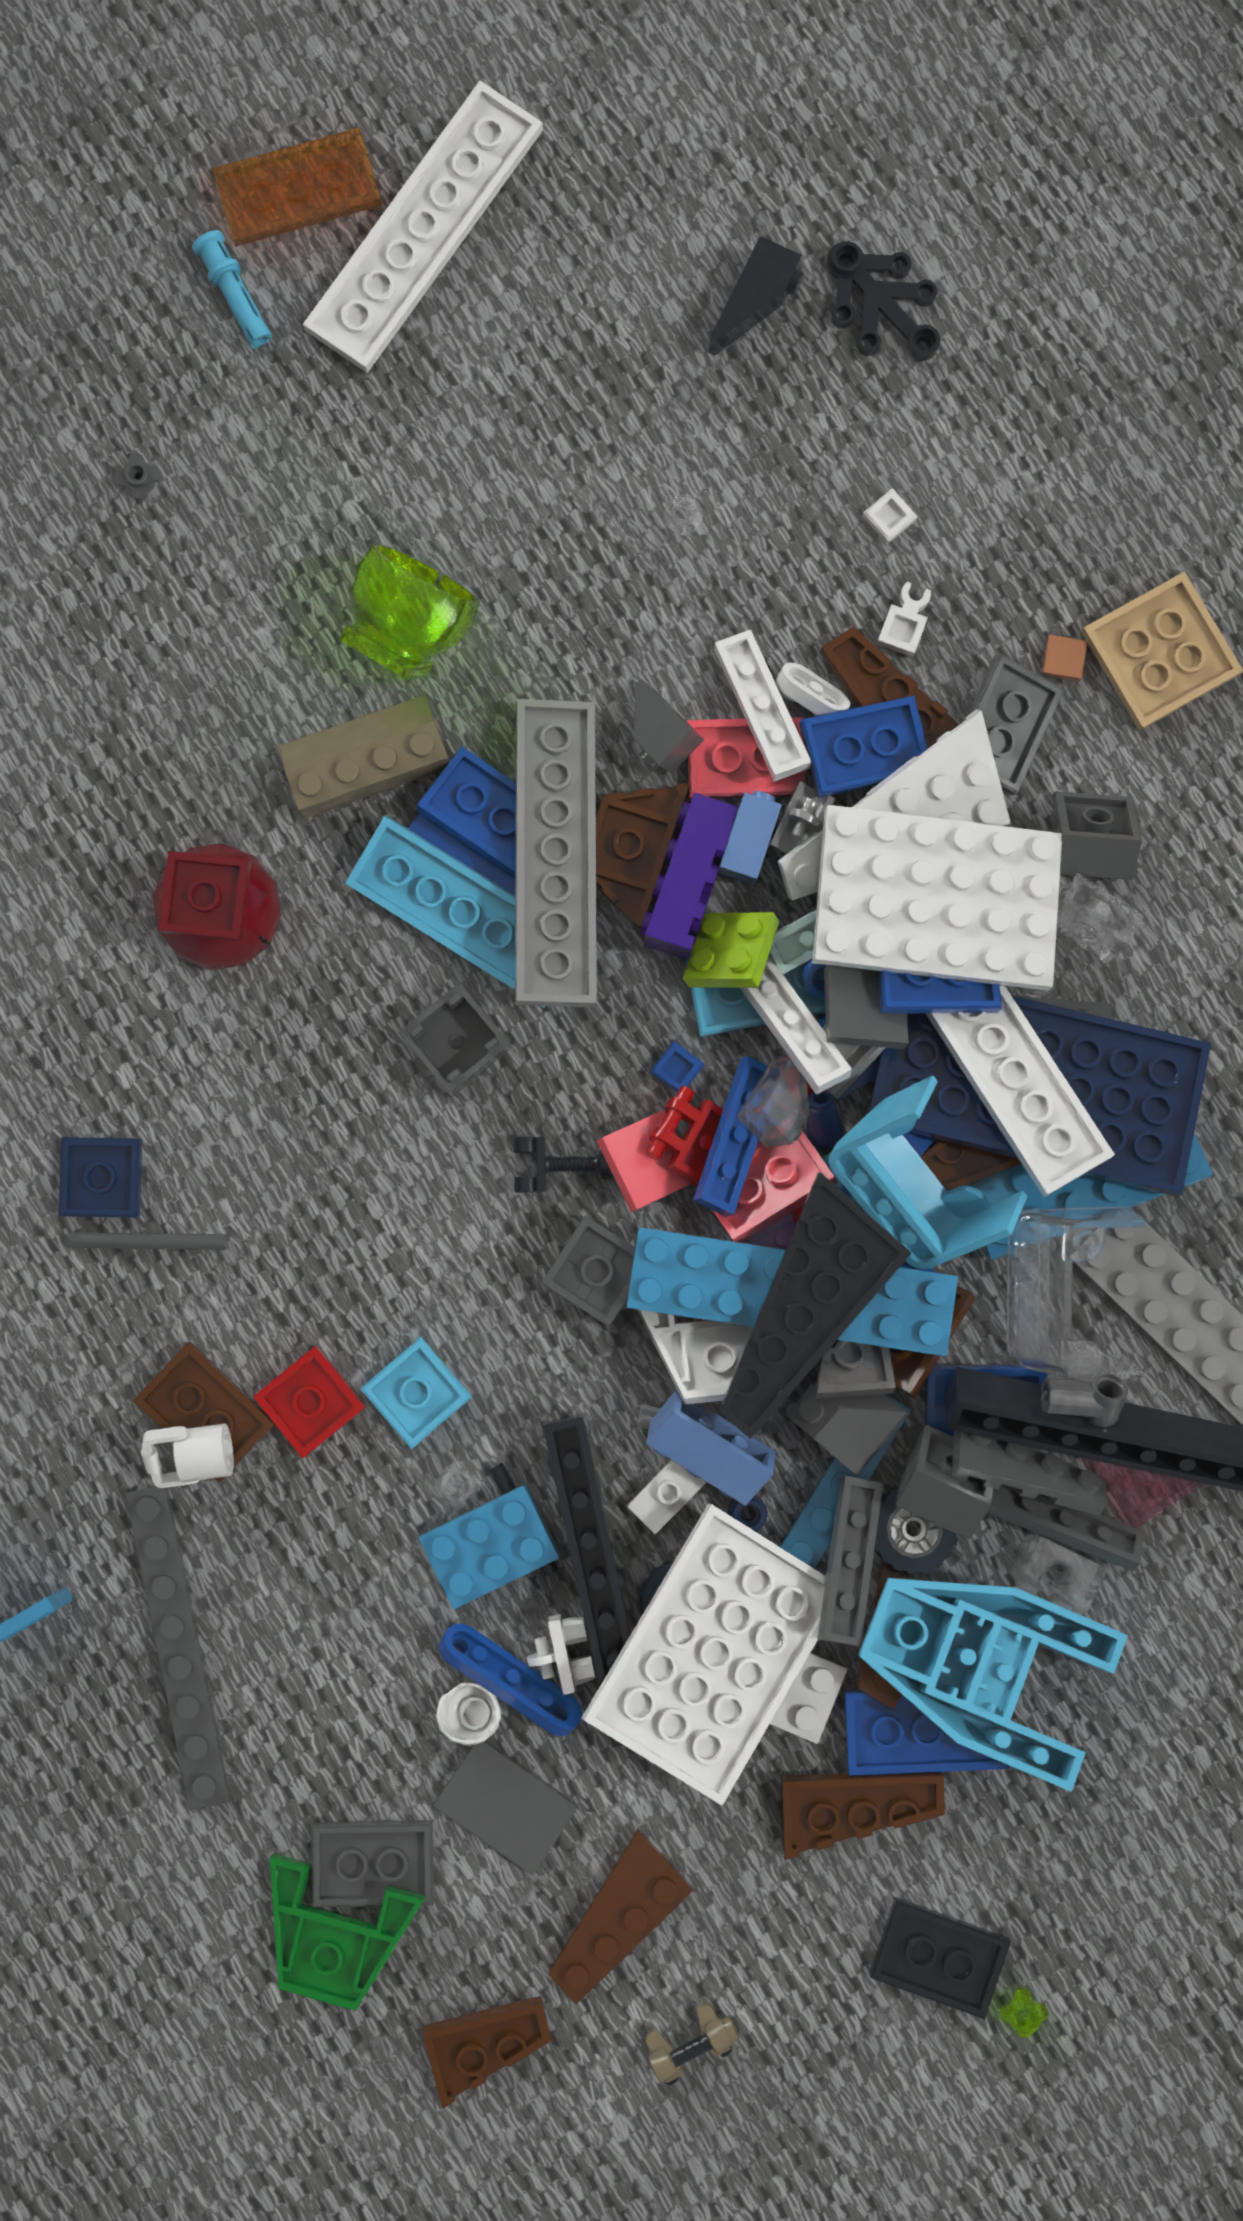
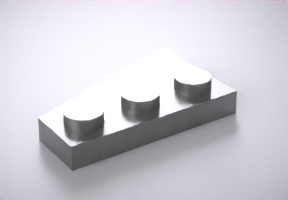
M836 1340L821 1358L814 1399L892 1394L896 1385L889 1348Z

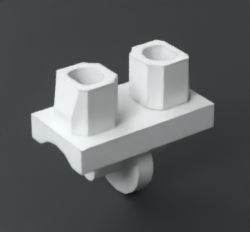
M561 1614L549 1616L550 1621H548L553 1649L549 1650L546 1636L535 1638L537 1653L527 1656L528 1666L532 1667L540 1666L542 1678L548 1679L554 1677L552 1663L556 1662L563 1695L573 1693L576 1690V1685L596 1678L592 1655L570 1659L568 1645L588 1641L585 1621L583 1617L562 1619Z

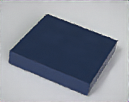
M61 1137L59 1216L140 1218L143 1139Z

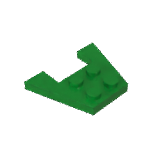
M273 1853L270 1856L278 1989L356 2011L427 1896L388 1885L384 1892L377 1925L322 1909L312 1908L302 1904L312 1864Z

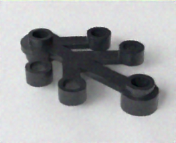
M843 241L830 249L826 261L829 273L837 279L836 305L833 307L831 314L832 323L841 329L847 328L853 323L855 310L850 304L853 281L863 292L862 332L857 341V349L862 355L872 356L879 350L881 343L880 335L877 333L879 309L908 340V351L913 358L925 361L934 357L940 344L938 331L933 326L926 324L917 326L893 299L914 300L920 306H930L937 296V286L930 280H921L918 283L875 281L867 271H888L890 276L895 279L905 278L910 272L909 269H911L912 262L910 257L903 252H897L893 255L864 254L861 248L854 242ZM848 258L852 261V266L843 267L839 264V260ZM895 261H902L905 263L906 268L904 270H896L893 267V263ZM922 288H927L931 291L932 296L923 298L919 295L918 291ZM840 310H845L849 313L850 317L847 320H840L836 313ZM872 338L876 345L872 348H867L862 344V340ZM921 340L926 341L930 348L926 351L917 348L916 343Z

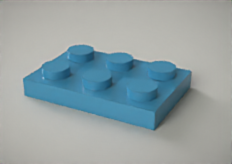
M526 1483L418 1537L453 1610L561 1557L558 1546Z

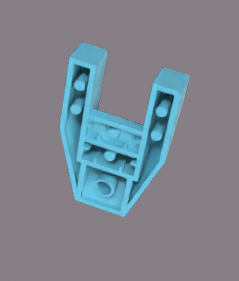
M887 1578L858 1656L956 1743L1072 1792L1086 1752L1011 1721L1014 1709L1038 1644L1095 1669L1114 1674L1128 1635L1016 1587Z

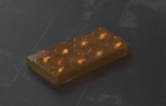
M360 127L212 168L235 247L382 206Z

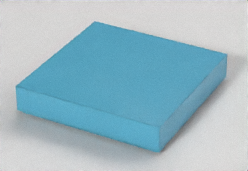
M422 1336L361 1388V1391L411 1449L473 1397Z

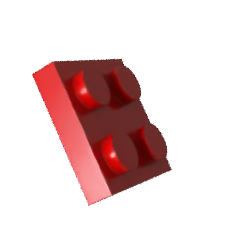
M317 1345L253 1396L302 1459L366 1408V1405Z

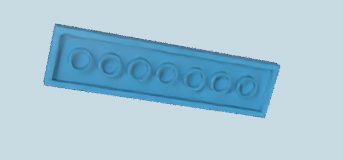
M638 1227L626 1308L753 1327L785 1250ZM899 1267L837 1340L947 1356L958 1276Z

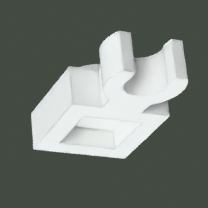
M906 582L899 597L902 608L891 604L877 645L913 658L928 617L917 613L927 606L931 597V590L926 589L922 599L915 601L909 597L912 583Z

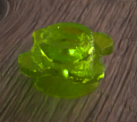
M1020 1987L1015 1990L1014 1998L1010 2003L1001 2006L999 2015L1003 2022H1010L1019 2037L1029 2038L1039 2029L1042 2021L1047 2019L1048 2009L1045 2004L1037 2003L1031 1997L1029 1989ZM1021 2010H1027V2015L1021 2016Z

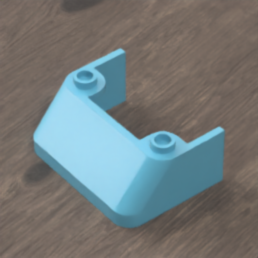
M933 1075L883 1099L835 1144L829 1156L831 1170L864 1211L912 1252L906 1259V1262L918 1269L933 1268L1011 1236L1028 1197L1022 1190L991 1204L981 1191L971 1186H958L947 1191L909 1144L903 1134L912 1130L917 1119L920 1118L938 1082Z

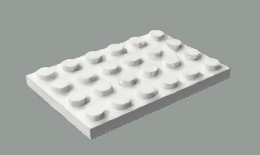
M827 805L824 811L812 963L1049 991L1053 987L1062 846L1061 833Z
M708 1503L584 1712L582 1719L723 1806L818 1640L826 1576Z

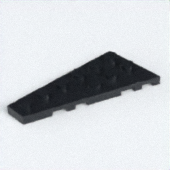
M817 1172L719 1408V1412L750 1440L912 1254L821 1172Z

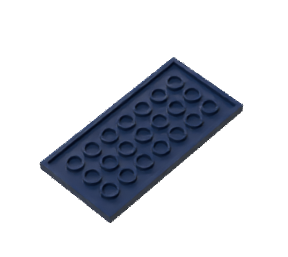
M1011 995L1115 1154L1111 1159L1084 1175L1175 1197L1181 1196L1184 1189L1211 1043ZM926 1013L907 1014L908 1045L905 1049L885 1048L881 1052L868 1113L883 1099L933 1075L938 1082L920 1118L917 1119L913 1129L909 1132L1018 1158Z

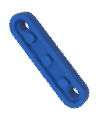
M455 1624L449 1627L441 1638L439 1651L442 1658L448 1664L549 1733L556 1736H566L580 1723L582 1708L575 1697L571 1694L563 1695L562 1688L549 1679H543L540 1673L474 1628L465 1624ZM454 1646L460 1648L462 1653L459 1652ZM553 1714H557L561 1718V1720L556 1718Z

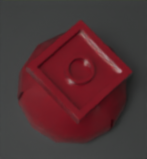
M218 843L189 848L185 852L168 851L167 865L163 870L153 895L159 935L179 959L208 970H218L244 966L268 948L259 939V936L271 944L281 918L276 881L256 856L230 845Z

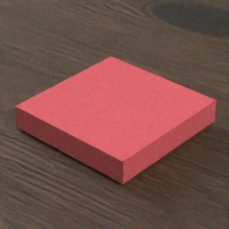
M665 1110L597 1140L599 1148L631 1213L691 1185V1183L667 1168L673 1156L672 1152L665 1149L660 1160H654L646 1155V1151L651 1143L649 1136L655 1126H660L666 1115Z

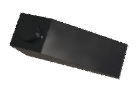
M762 236L759 237L710 336L709 353L716 356L782 306L788 293L796 294L804 276V272L799 271L801 254Z

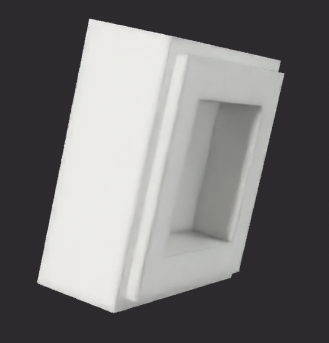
M893 488L862 514V517L886 544H889L917 519V515Z

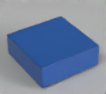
M673 1041L650 1070V1073L677 1093L680 1086L688 1087L705 1064L677 1042Z

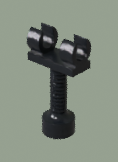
M545 1137L514 1138V1153H537V1177H514V1190L516 1193L547 1192V1173H550V1171H595L600 1174L601 1179H615L601 1150L595 1157L575 1156L574 1158L571 1156L570 1158L567 1156L566 1158L563 1156V1158L555 1157L554 1159V1157H551L550 1159V1157L546 1156Z

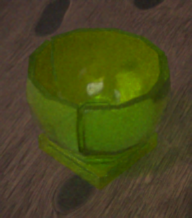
M373 543L359 564L352 587L357 622L354 625L345 626L339 640L406 680L424 677L429 674L435 663L429 658L457 646L470 629L477 614L480 600L467 588L443 574L438 587H434L440 571L394 548Z

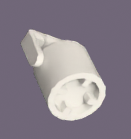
M225 1423L187 1429L183 1426L149 1430L143 1435L141 1456L146 1472L151 1474L156 1487L167 1488L199 1482V1480L231 1476L233 1473L232 1439L229 1428ZM173 1442L177 1472L162 1474V1464L157 1448L153 1444Z

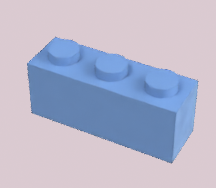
M677 1390L650 1421L646 1444L652 1447L657 1454L670 1458L684 1467L692 1476L702 1478L718 1488L724 1496L734 1498L745 1506L774 1474L775 1450L754 1437L750 1440L735 1425L700 1403L684 1405Z

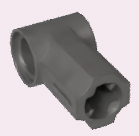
M1100 1373L1094 1377L1093 1381L1044 1378L1041 1386L1040 1403L1042 1412L1084 1416L1088 1422L1095 1426L1110 1427L1118 1420L1129 1393V1388L1121 1377L1111 1373Z

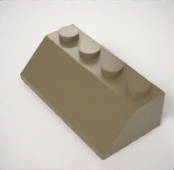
M426 695L279 746L288 782L298 810L304 819L443 771L449 763Z

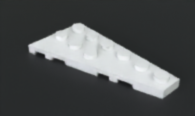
M974 710L965 717L966 720L951 732L947 731L940 736L934 745L918 757L914 756L867 792V796L851 808L998 826L1010 824L982 710ZM823 829L818 833L812 834L778 860L788 898L792 901L818 892Z

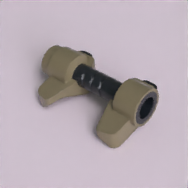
M710 2002L699 2004L697 2006L701 2035L678 2048H675L656 2028L650 2030L646 2035V2043L651 2052L649 2060L658 2080L661 2083L665 2082L667 2085L676 2083L678 2077L682 2075V2064L707 2051H710L714 2057L729 2055L732 2052L731 2046L740 2039L730 2016L723 2019L719 2018Z

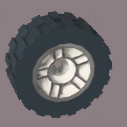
M895 1485L889 1488L890 1490L885 1494L882 1493L875 1552L886 1564L899 1572L901 1570L907 1574L915 1575V1572L924 1574L930 1572L935 1567L939 1568L943 1565L942 1562L953 1554L952 1549L958 1542L957 1534L896 1506L899 1486ZM917 1521L920 1523L921 1527L916 1532L917 1536L907 1534L906 1525L908 1522Z

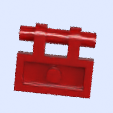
M680 1086L676 1096L670 1097L665 1106L667 1113L660 1126H655L649 1136L651 1143L646 1151V1155L654 1160H660L665 1149L673 1153V1156L667 1168L695 1187H698L723 1109L709 1099L701 1101L696 1109L689 1104L694 1091L686 1086ZM680 1120H684L689 1124L682 1139L674 1134Z

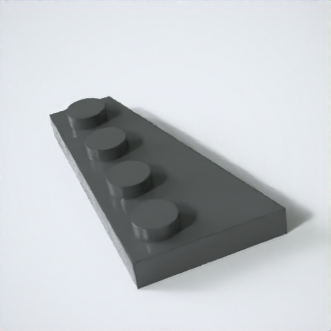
M954 1431L953 1479L965 1482L968 1476L982 1479L984 1487L999 1490L1002 1484L1018 1489L1020 1496L1035 1499L1040 1494L1049 1496L1055 1505L1099 1516L1107 1505L1106 1479L1099 1477L1093 1471L1082 1470L1064 1462L1055 1455H1047L1025 1445Z

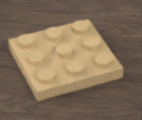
M1185 571L1085 626L1081 631L1139 731L1227 683L1243 672L1241 665Z

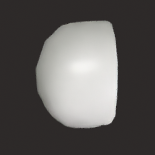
M470 1682L460 1683L441 1696L436 1719L440 1731L452 1742L466 1746L477 1745L495 1733L501 1721L502 1709L497 1696L479 1684Z

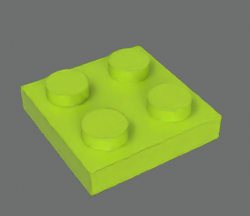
M774 912L705 913L683 980L689 987L758 988L780 922Z

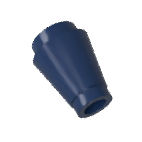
M826 1090L817 1095L814 1092L809 1097L806 1136L817 1148H833L845 1133L844 1124L833 1095Z

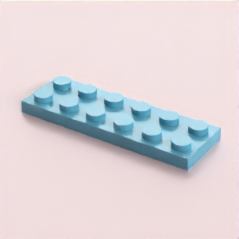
M384 816L345 884L515 990V895L389 816Z

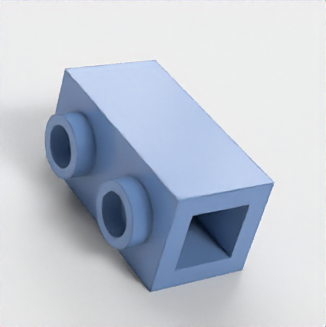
M753 791L752 794L744 792L718 874L752 885L756 884L782 804L775 802L774 796L761 791Z

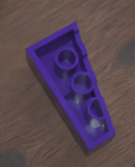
M695 792L691 803L683 801L677 819V824L682 825L678 840L673 838L670 840L664 858L670 864L666 876H658L652 897L656 898L657 902L653 913L646 912L640 934L645 936V947L685 960L690 958L739 810L738 806Z

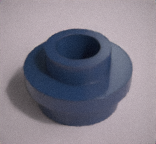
M755 1495L746 1505L754 1508V1515L750 1519H743L740 1517V1511L745 1505L733 1499L728 1506L727 1514L753 1531H759L766 1523L768 1516L764 1501Z

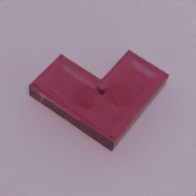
M1091 1460L1101 1477L1106 1480L1108 1488L1135 1528L1203 1486L1200 1482Z

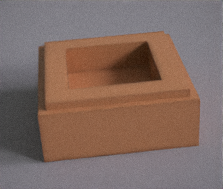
M1049 635L1046 639L1041 676L1079 682L1082 679L1087 641Z

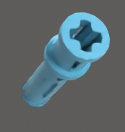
M219 230L204 233L194 241L192 250L196 256L201 257L209 271L207 278L211 284L219 287L220 291H222L250 347L255 349L268 343L273 335L263 321L259 310L240 277L241 266L236 259L231 258L224 245L225 237L223 233Z

